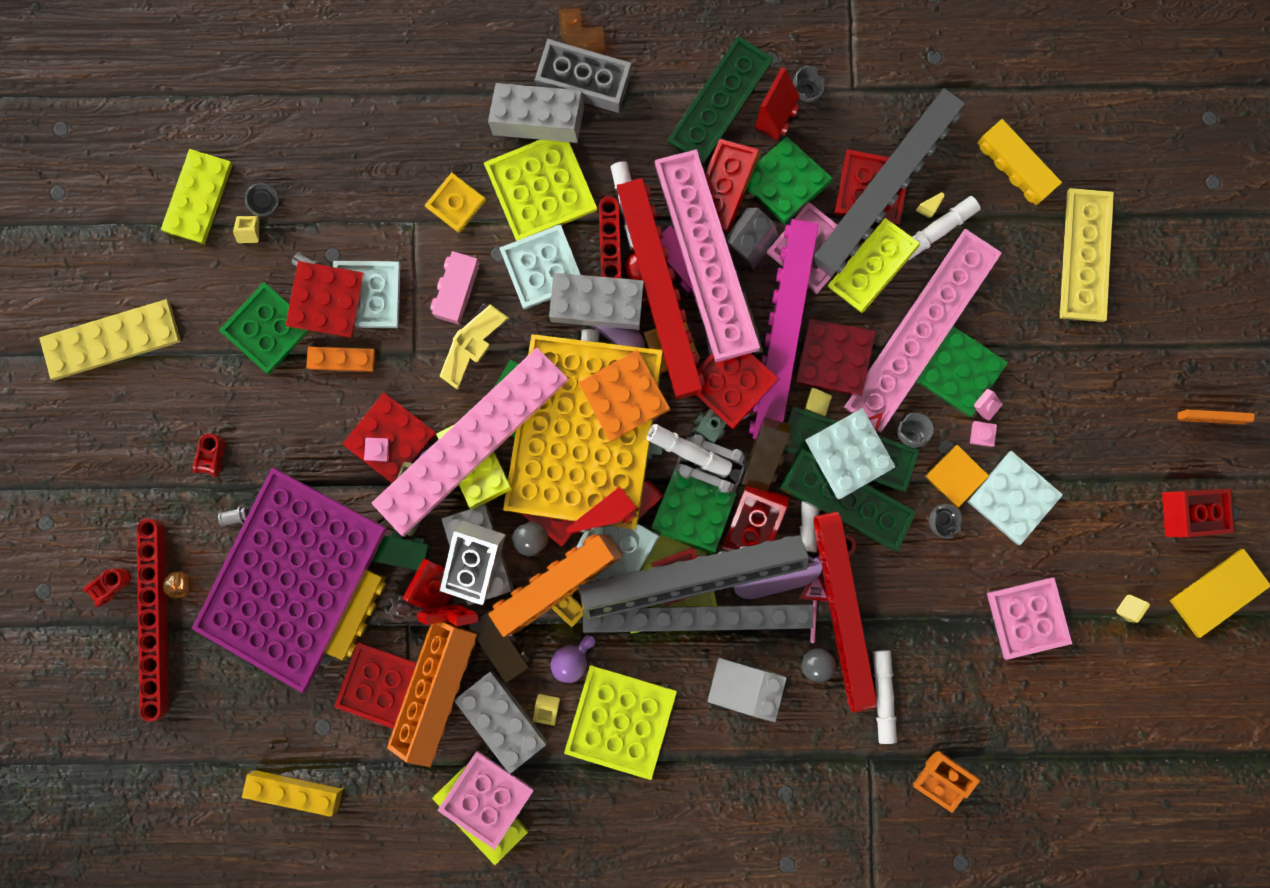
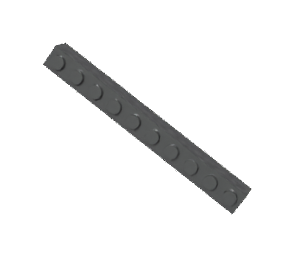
M945 88L942 89L812 258L814 265L830 277L835 272L839 274L848 264L845 262L848 255L853 257L861 247L858 245L861 238L866 240L874 230L871 228L874 221L877 223L881 221L887 213L884 211V208L895 203L899 197L897 194L900 188L905 190L912 180L909 177L913 171L918 173L925 162L922 160L926 154L929 157L938 146L935 144L938 138L943 140L951 130L948 128L951 121L956 123L963 112L960 109L965 104L963 101Z
M800 535L794 537L787 536L772 542L765 541L759 545L743 546L737 550L721 551L715 555L699 556L693 560L677 561L671 565L655 566L649 570L633 571L627 575L611 576L596 582L589 581L583 585H578L580 599L587 621L807 570L809 557Z
M813 605L643 607L587 621L583 611V633L813 628Z

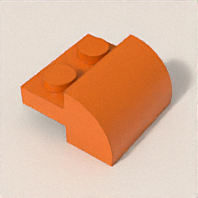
M937 751L926 761V767L915 780L913 786L953 813L964 797L968 798L980 782V779L940 751Z

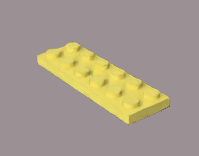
M1072 188L1067 191L1060 318L1096 322H1105L1107 320L1114 192Z
M167 299L40 337L48 372L52 380L61 379L181 342L171 304Z

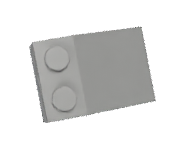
M462 521L453 533L440 591L483 605L501 555L505 534Z
M718 658L707 702L776 722L787 677Z

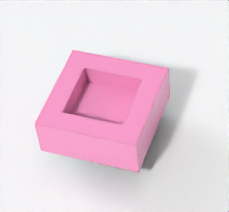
M987 389L973 406L982 418L990 421L1003 404L994 391Z
M972 422L970 444L993 447L997 424Z
M366 438L364 460L388 462L390 439Z

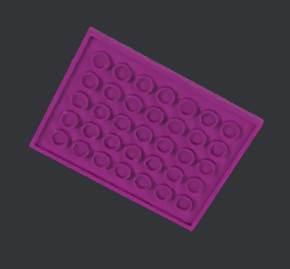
M271 468L192 629L299 692H307L388 528L284 472Z

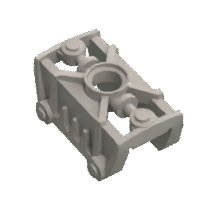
M699 434L694 435V437H687L686 440L706 451H713L714 454L741 465V470L734 469L728 474L730 479L735 482V485L720 479L718 475L703 470L698 464H694L699 467L696 469L679 464L680 461L688 462V460L679 456L674 470L679 471L680 475L684 478L692 476L718 486L719 490L723 493H729L730 491L735 493L747 463V459L743 456L744 453L738 449L731 451L705 441V438Z

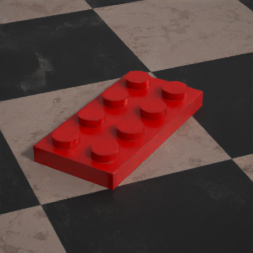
M719 139L705 177L722 230L729 233L761 152L756 148Z

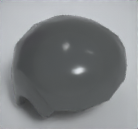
M802 67L793 78V84L800 95L799 99L801 101L814 102L824 92V78L819 76L816 67Z
M258 183L252 185L246 191L245 204L254 215L260 217L270 216L278 208L279 198L272 186Z
M909 413L899 424L897 434L906 446L912 448L923 447L930 441L934 433L933 422L921 413Z
M940 504L931 511L928 523L935 535L940 538L953 539V535L961 531L962 516L954 505Z
M534 521L520 525L515 529L512 536L514 547L520 554L527 557L539 554L545 549L549 540L546 530Z
M814 648L803 656L801 667L803 674L809 680L824 682L835 674L837 662L835 656L828 649Z

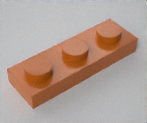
M308 347V370L374 372V349Z

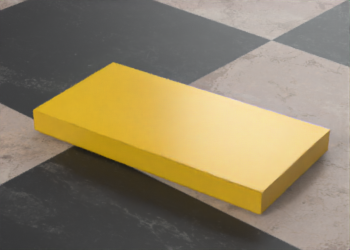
M1240 549L1172 598L1170 602L1195 636L1201 638L1268 589L1270 583L1246 551Z

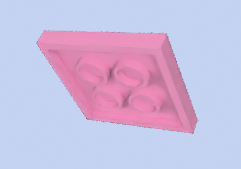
M810 202L795 218V220L819 224L813 253L814 257L837 227V224ZM784 232L767 251V254L782 266L784 260H780L782 246L786 247L787 244ZM812 263L807 287L818 294L831 277Z
M1047 578L987 593L1004 659H1012L1072 644L1055 578Z
M477 750L437 811L495 850L534 789L513 774H509L507 770Z

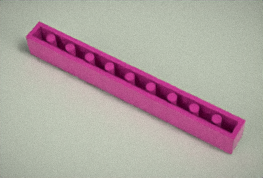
M792 219L790 225L785 227L784 238H787L786 247L782 246L780 260L784 261L782 269L778 268L776 281L780 282L779 289L774 290L772 303H776L775 311L770 312L768 325H772L771 333L766 334L764 346L768 347L767 356L763 355L761 363L780 380L753 408V412H756L755 421L751 420L749 427L752 439H756L763 417L780 422L784 420L818 223Z

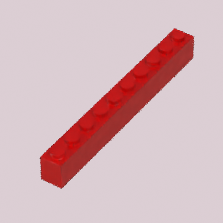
M642 178L618 184L619 199L675 398L678 400L702 393V386H705L702 372L697 373L695 366L699 364L696 351L692 352L690 344L693 343L690 330L686 331L684 327V322H687L684 309L680 310L678 306V301H681L678 288L674 289L672 285L675 277L672 267H667L666 260L669 259L666 246H661L660 239H663L660 225H655L654 219L657 218L655 206H650L648 198H651L649 185H644Z

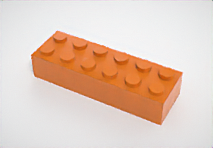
M601 533L591 535L584 540V546L575 547L565 554L566 559L560 562L557 560L547 567L548 572L535 575L529 580V585L517 588L511 593L512 597L507 600L502 599L493 605L494 610L488 615L501 635L505 637L519 632L578 590V585L591 581L622 559L624 556L609 534L601 535Z
M448 621L430 625L387 746L390 751L406 763L431 767L432 761L437 754L440 738L444 734L447 718L452 711L455 695L459 691L462 675L467 668L469 655L475 646L477 634L461 626H455Z

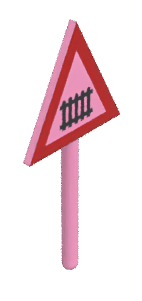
M821 574L813 582L806 585L799 598L813 600L811 643L815 642L817 601L828 602L826 586Z

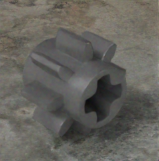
M395 594L394 598L387 599L384 605V612L388 614L387 619L402 623L403 618L408 619L410 617L413 607L411 603L403 599L404 595Z

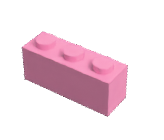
M453 251L451 256L446 258L444 278L441 277L437 286L439 293L431 304V311H433L432 314L435 318L461 325L480 265L477 258Z

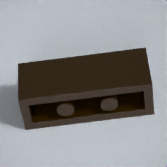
M763 417L742 474V484L768 492L770 484H775L778 474L775 472L778 465H782L785 457L783 450L785 446L789 447L793 434L790 433L789 424Z
M490 612L479 618L478 622L470 624L469 628L473 633L477 634L476 639L504 682L507 683L529 668L528 662L531 660L524 649L519 650L516 645L518 639L514 634L505 637L501 635L488 615Z

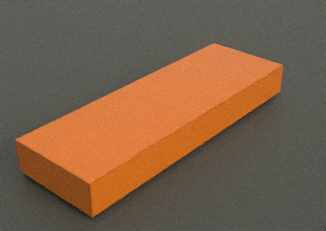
M1184 410L1178 412V420L1243 425L1254 421V413Z

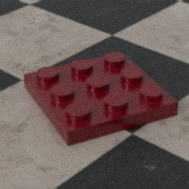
M810 319L796 384L862 396L876 331Z

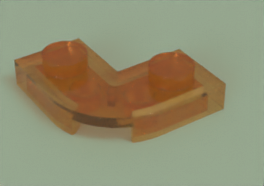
M580 8L559 10L561 38L567 45L592 52L605 51L603 27L582 28Z

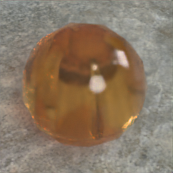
M175 571L165 578L163 583L164 592L170 598H185L192 591V578L185 572Z

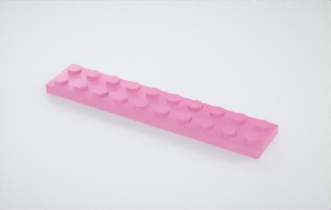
M697 149L655 160L656 171L715 362L759 351L760 346Z
M964 229L868 370L862 396L851 395L843 409L853 414L863 408L868 417L883 413L877 431L881 433L1001 255V252L967 229Z
M536 348L372 502L373 506L404 537L569 381L568 378Z

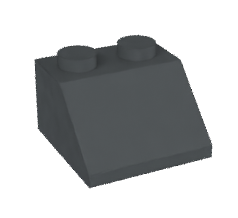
M747 208L727 234L725 240L728 249L746 266L754 270L779 235L774 222L759 208Z

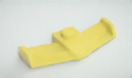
M489 305L464 328L459 329L453 338V343L440 377L456 389H459L470 358L476 363L481 360L490 347V344L484 339L509 317L497 308Z

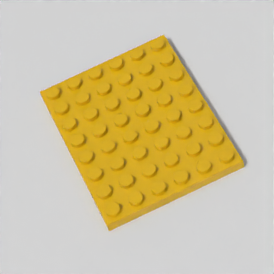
M532 334L528 355L538 348L569 381L516 430L508 477L512 490L506 492L503 510L576 521L619 486L624 488L640 509L650 446L647 435L653 426V420L610 442L578 382L638 350L656 384L659 386L663 350ZM640 510L636 512L637 517L628 524L623 522L612 527L637 530Z

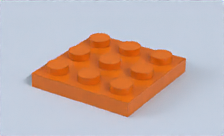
M638 350L578 382L610 442L671 410Z

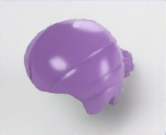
M586 635L578 646L566 645L557 650L551 660L553 676L565 683L579 680L587 667L585 653L594 646L595 639L590 635Z

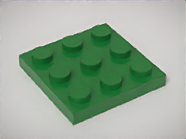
M786 137L756 164L747 190L785 225L832 182V177Z
M265 282L219 329L223 335L268 375L310 332L285 326L289 303Z
M952 326L916 382L968 417H972L976 411L973 405L987 389H991L1008 362Z
M674 470L651 531L714 555L737 493L731 491L723 493L719 490L718 486L692 476L684 478L680 475L679 471Z

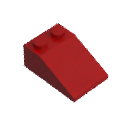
M783 67L780 69L761 104L755 125L756 130L777 141L781 134L785 136L790 126V123H788L790 116L795 117L801 106L797 104L800 95L787 70Z
M746 485L722 549L732 551L743 546L759 545L765 541L772 542L786 511L789 497L769 489L766 492Z
M1231 489L1162 492L1165 537H1195L1234 533Z

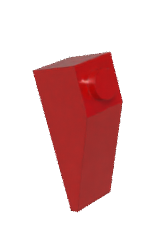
M619 486L565 530L570 534H576L622 524L623 522L628 524L637 517L636 512L640 509L624 488Z

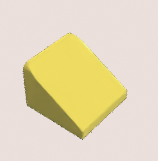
M941 192L921 203L916 212L931 218L943 200L944 193Z
M237 216L233 233L238 243H258L259 216Z
M811 388L804 410L825 417L832 396L818 389Z
M1127 595L1116 610V613L1128 622L1138 623L1150 607V604L1132 595Z
M538 694L533 722L555 726L560 698Z

